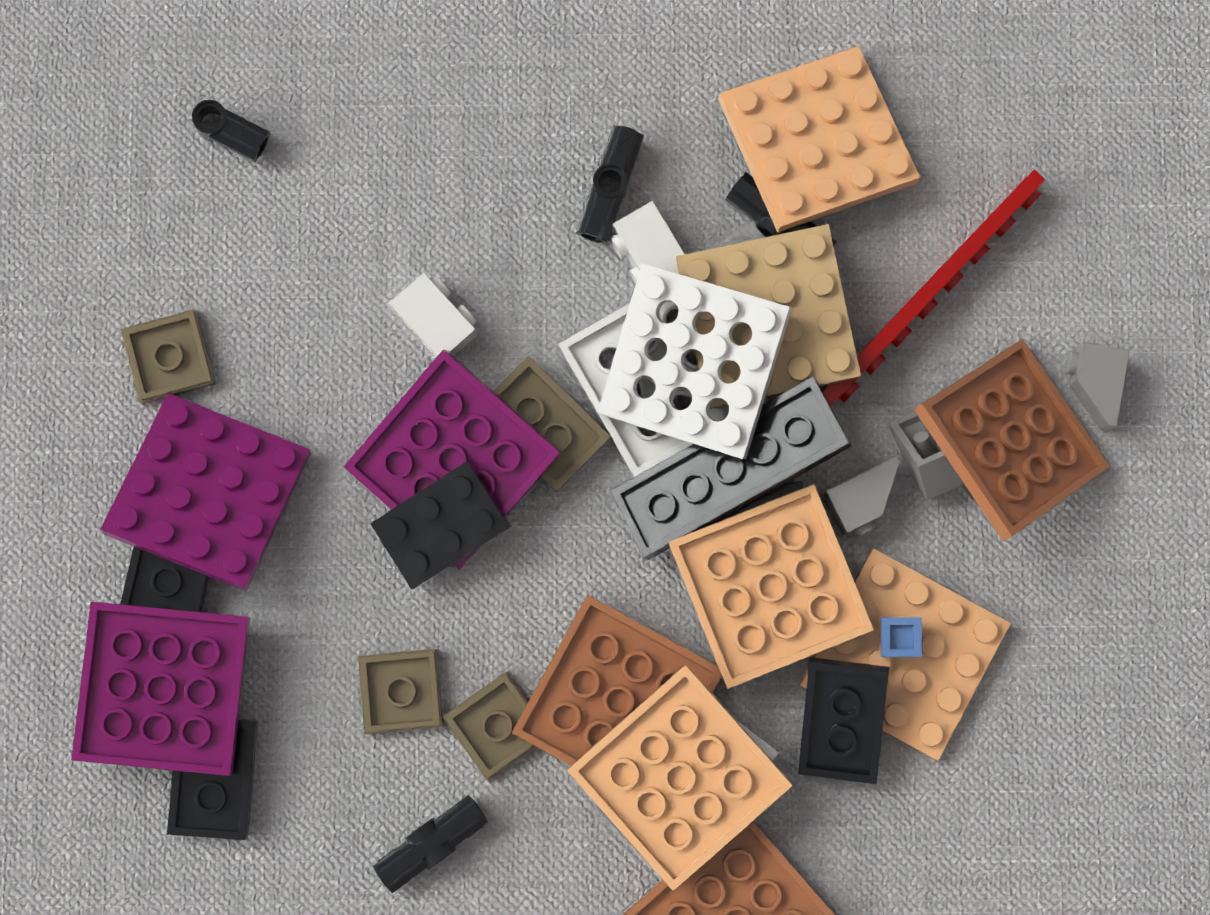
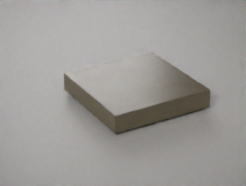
M196 309L121 329L138 399L141 404L164 399L167 393L175 396L216 384Z
M437 649L358 656L364 734L443 727Z
M507 672L501 674L442 717L487 781L535 747L531 743L512 734L528 701Z

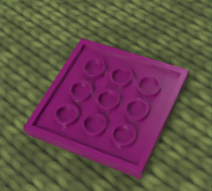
M442 350L344 465V468L392 510L470 460L505 517H507L562 452L447 350ZM479 548L453 565L458 570L462 569Z
M167 393L100 530L106 536L247 592L311 455L310 449Z
M91 602L71 760L232 776L250 617Z

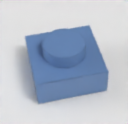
M881 617L880 657H922L921 617Z

